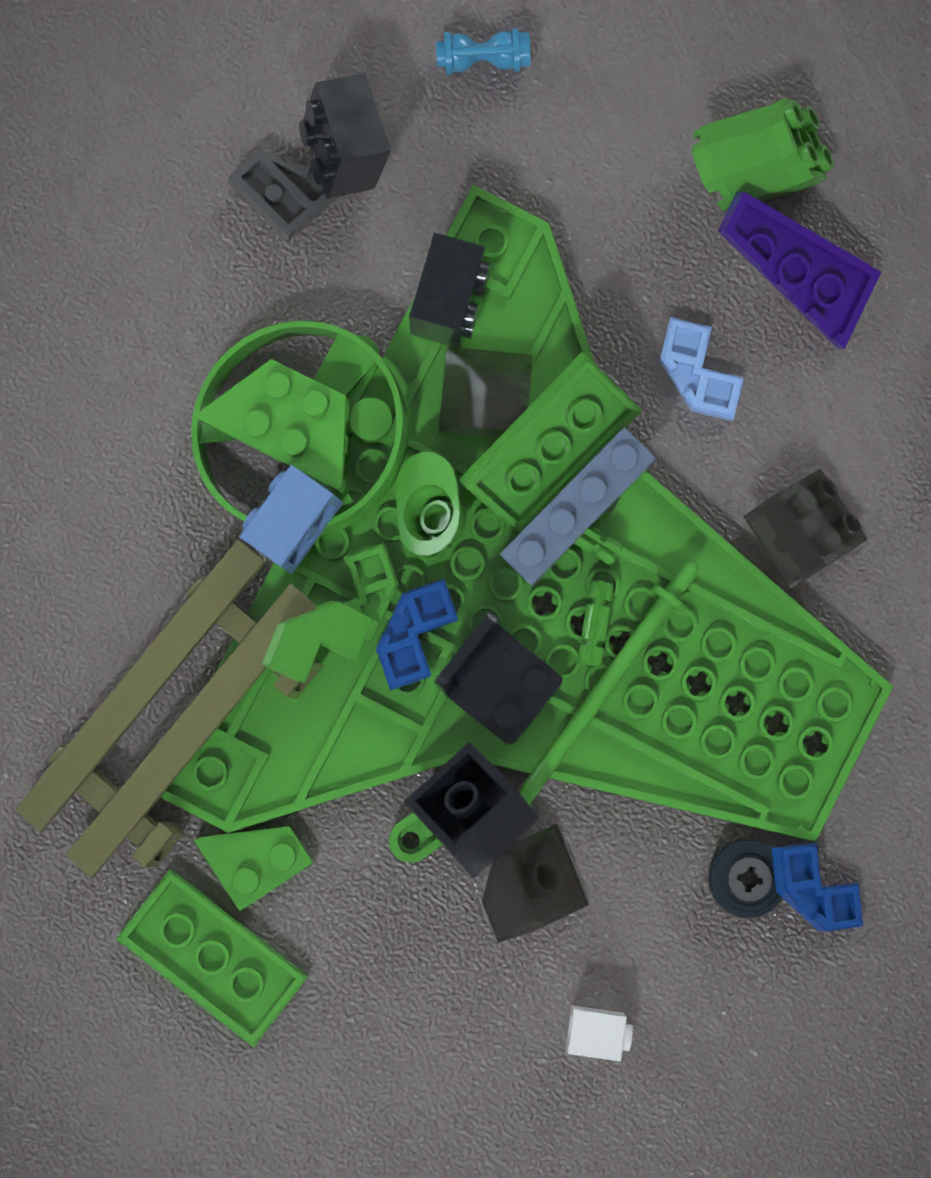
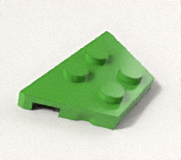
M273 359L267 361L201 410L196 417L200 422L288 467L293 465L310 478L341 494L346 489L344 459L348 451L346 423L349 421L350 400L346 395Z

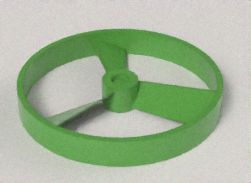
M284 322L265 327L243 338L231 347L211 369L203 382L194 406L191 426L192 450L199 474L210 493L227 511L244 522L247 515L241 513L229 502L215 481L209 465L206 446L208 442L234 441L235 439L200 422L196 418L201 410L214 401L220 387L229 374L245 358L268 344L289 337L309 335L335 339L314 380L344 395H347L373 365L377 363L389 383L395 403L396 433L391 455L378 481L356 504L346 489L341 494L316 481L343 502L320 534V536L342 530L359 521L376 507L388 493L399 474L406 455L409 436L408 411L402 390L394 374L382 358L362 339L347 330L322 322Z

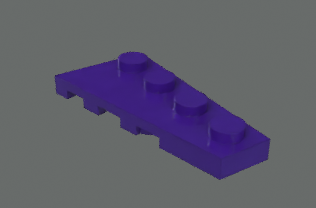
M744 191L736 192L718 232L836 348L845 349L882 272Z

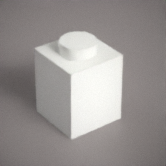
M571 1005L566 1051L571 1055L621 1062L622 1051H630L633 1025L626 1024L627 1017L622 1012Z

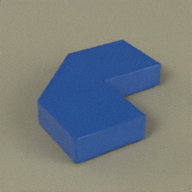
M444 579L403 593L376 647L390 691L432 676L418 635L458 621Z
M817 843L771 848L776 892L817 931L863 927L859 883L821 886Z

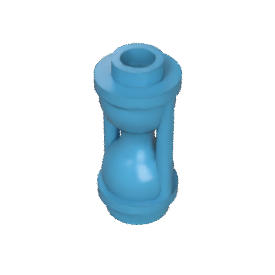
M511 28V32H498L484 43H477L464 34L450 35V32H444V41H436L437 67H445L446 75H452V71L464 72L470 69L476 62L485 60L501 70L513 68V72L520 71V67H530L531 63L529 32H519L518 28Z

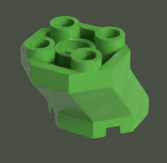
M783 98L769 106L712 122L693 131V139L700 140L699 143L692 146L694 161L707 191L712 193L718 190L724 198L716 202L722 211L728 210L736 192L744 191L757 200L764 202L821 183L826 180L827 171L834 168L833 157L829 149L821 144L816 131L820 128L816 113L811 106L802 109L798 101Z

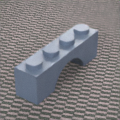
M624 427L500 555L530 585H535L579 537L652 466L656 458Z

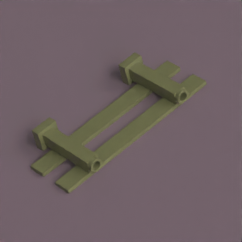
M239 539L206 578H199L187 592L189 599L71 742L68 745L63 744L51 755L48 760L50 765L48 770L14 809L35 829L43 832L76 792L94 807L100 814L65 855L90 878H94L126 838L138 847L132 857L144 867H158L185 833L173 822L157 823L147 813L265 672L267 667L263 666L262 663L278 623L303 615L317 607L313 601L291 583L259 622L239 606L234 600L266 563ZM215 623L218 624L240 645L119 789L96 767ZM315 658L305 683L296 682L271 670L279 677L273 686L286 697L297 699L324 665Z

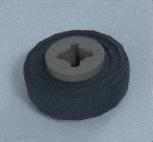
M737 840L724 846L713 858L709 869V888L714 900L726 912L740 918H758L770 913L782 901L783 898L776 892L772 850L769 845L757 840Z

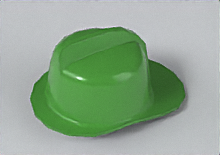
M420 452L411 456L401 466L396 478L395 493L400 539L407 550L418 556H431L442 552L444 549L451 548L452 543L461 536L466 524L465 506L459 499L458 481L454 468L449 461L436 452Z

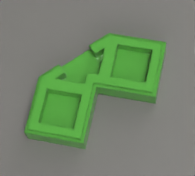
M384 543L343 557L357 598L342 604L372 618L363 643L373 639L399 586ZM329 649L330 654L336 653Z
M328 601L303 615L278 623L262 665L296 682L305 683L320 645L348 659H357L372 618L338 601Z

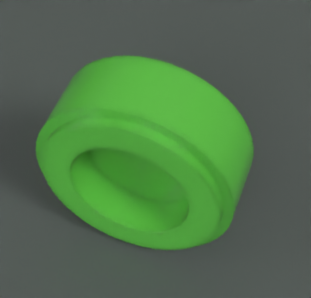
M363 398L356 402L350 410V428L353 434L364 442H378L384 439L392 428L393 421L390 408L378 398Z

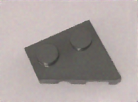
M260 149L231 173L228 179V183L287 242L338 198L326 199L322 184H316L313 173L310 172V167L296 162H285L279 156Z

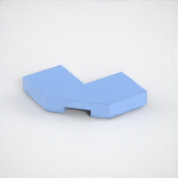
M670 317L659 360L691 412L733 421L744 378L702 368L712 327Z

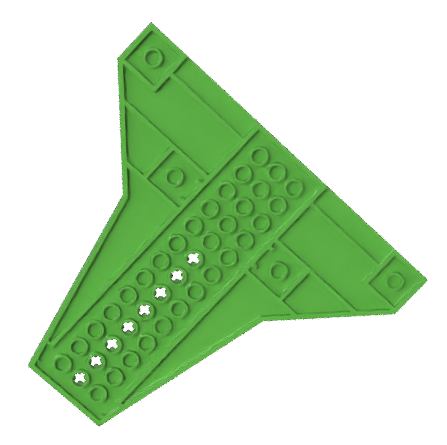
M473 185L446 235L484 246V261L491 262L490 276L484 297L475 296L474 303L479 305L477 310L478 317L472 338L463 337L459 349L410 335L409 314L413 304L412 301L382 358L400 385L408 411L409 436L403 464L411 456L420 452H436L449 461L456 474L459 499L465 506L467 517L461 536L452 543L451 548L444 549L442 552L431 556H418L407 550L400 539L398 529L395 480L380 503L359 521L332 534L318 537L292 574L274 562L248 610V613L258 622L290 583L317 606L328 601L344 603L356 599L357 596L343 557L382 543L386 546L399 586L373 639L362 644L357 659H348L338 653L330 654L328 648L320 645L315 658L324 666L297 699L286 697L273 686L279 677L267 668L161 798L230 833L444 765L469 742L492 765L531 774L617 656L612 652L614 646L609 643L611 635L619 637L624 632L630 638L658 599L651 590L654 585L665 590L681 566L686 561L693 560L699 566L698 574L679 599L686 606V609L680 612L672 608L549 779L816 842L893 686L647 471L592 524V526L603 532V537L608 538L610 536L622 544V550L614 563L607 564L596 557V552L591 551L589 553L574 543L535 585H530L500 555L518 534L460 482L459 479L581 352L594 363L549 223ZM379 366L362 399L373 397L385 402L392 414V428L384 439L369 443L358 439L353 434L349 421L346 423L348 451L344 459V479L346 480V490L355 504L378 481L386 467L394 445L396 433L395 403L389 383ZM444 579L458 621L418 635L432 676L390 691L376 647L388 626L402 594ZM594 580L609 582L613 585L612 599L607 604V607H610L606 639L604 643H601V648H604L601 665L597 667L579 663L580 646L584 645V640L581 639V636L574 633L575 626L570 623L573 615L581 617L586 610V605L590 604V599H587L589 585ZM545 592L550 593L553 596L551 603L556 606L555 612L546 611L543 616L536 614L537 606L532 603L533 597L542 598ZM490 611L500 619L501 627L562 677L561 686L518 740L510 745L502 742L442 694L434 683L439 673ZM234 638L216 672L240 645ZM663 652L668 655L666 663L671 666V670L669 673L661 671L656 676L651 673L652 665L648 663V658L650 655L657 657ZM699 672H702L706 675L705 683L710 688L707 693L700 691L694 696L689 692L691 686L686 683L689 675L696 677ZM738 692H741L745 695L743 702L748 705V709L745 713L738 711L733 716L728 712L730 706L725 703L727 696L734 697ZM776 712H780L784 715L782 723L787 728L784 733L777 731L772 736L767 733L768 725L764 723L766 715L773 717ZM815 732H819L822 735L820 742L825 745V750L823 753L815 751L810 756L806 753L807 746L803 743L805 735L812 737Z

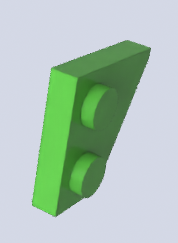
M291 826L205 836L194 840L239 911H242L314 863Z

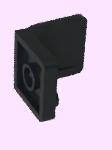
M490 611L439 673L434 683L442 694L502 742L510 745L518 740L561 686L562 677L501 627L500 619Z

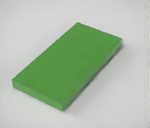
M581 352L459 480L463 486L519 535L642 410Z
M170 869L116 938L252 1047L257 1044L309 976L174 869Z

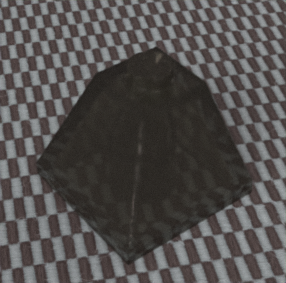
M447 346L438 432L499 438L529 406L533 355Z
M557 824L514 841L491 864L482 903L498 943L534 932L589 905Z

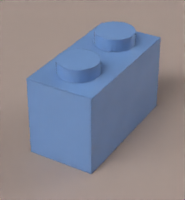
M290 465L286 472L282 471L274 478L269 487L270 495L262 506L254 508L248 514L243 523L244 531L239 537L292 574L343 502L299 469Z

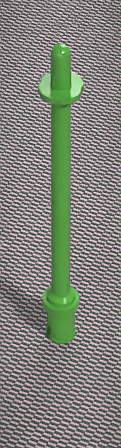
M686 561L665 590L657 585H654L651 589L658 597L657 601L519 789L520 794L530 806L531 802L672 608L680 612L686 609V606L679 599L698 574L699 566L695 561Z

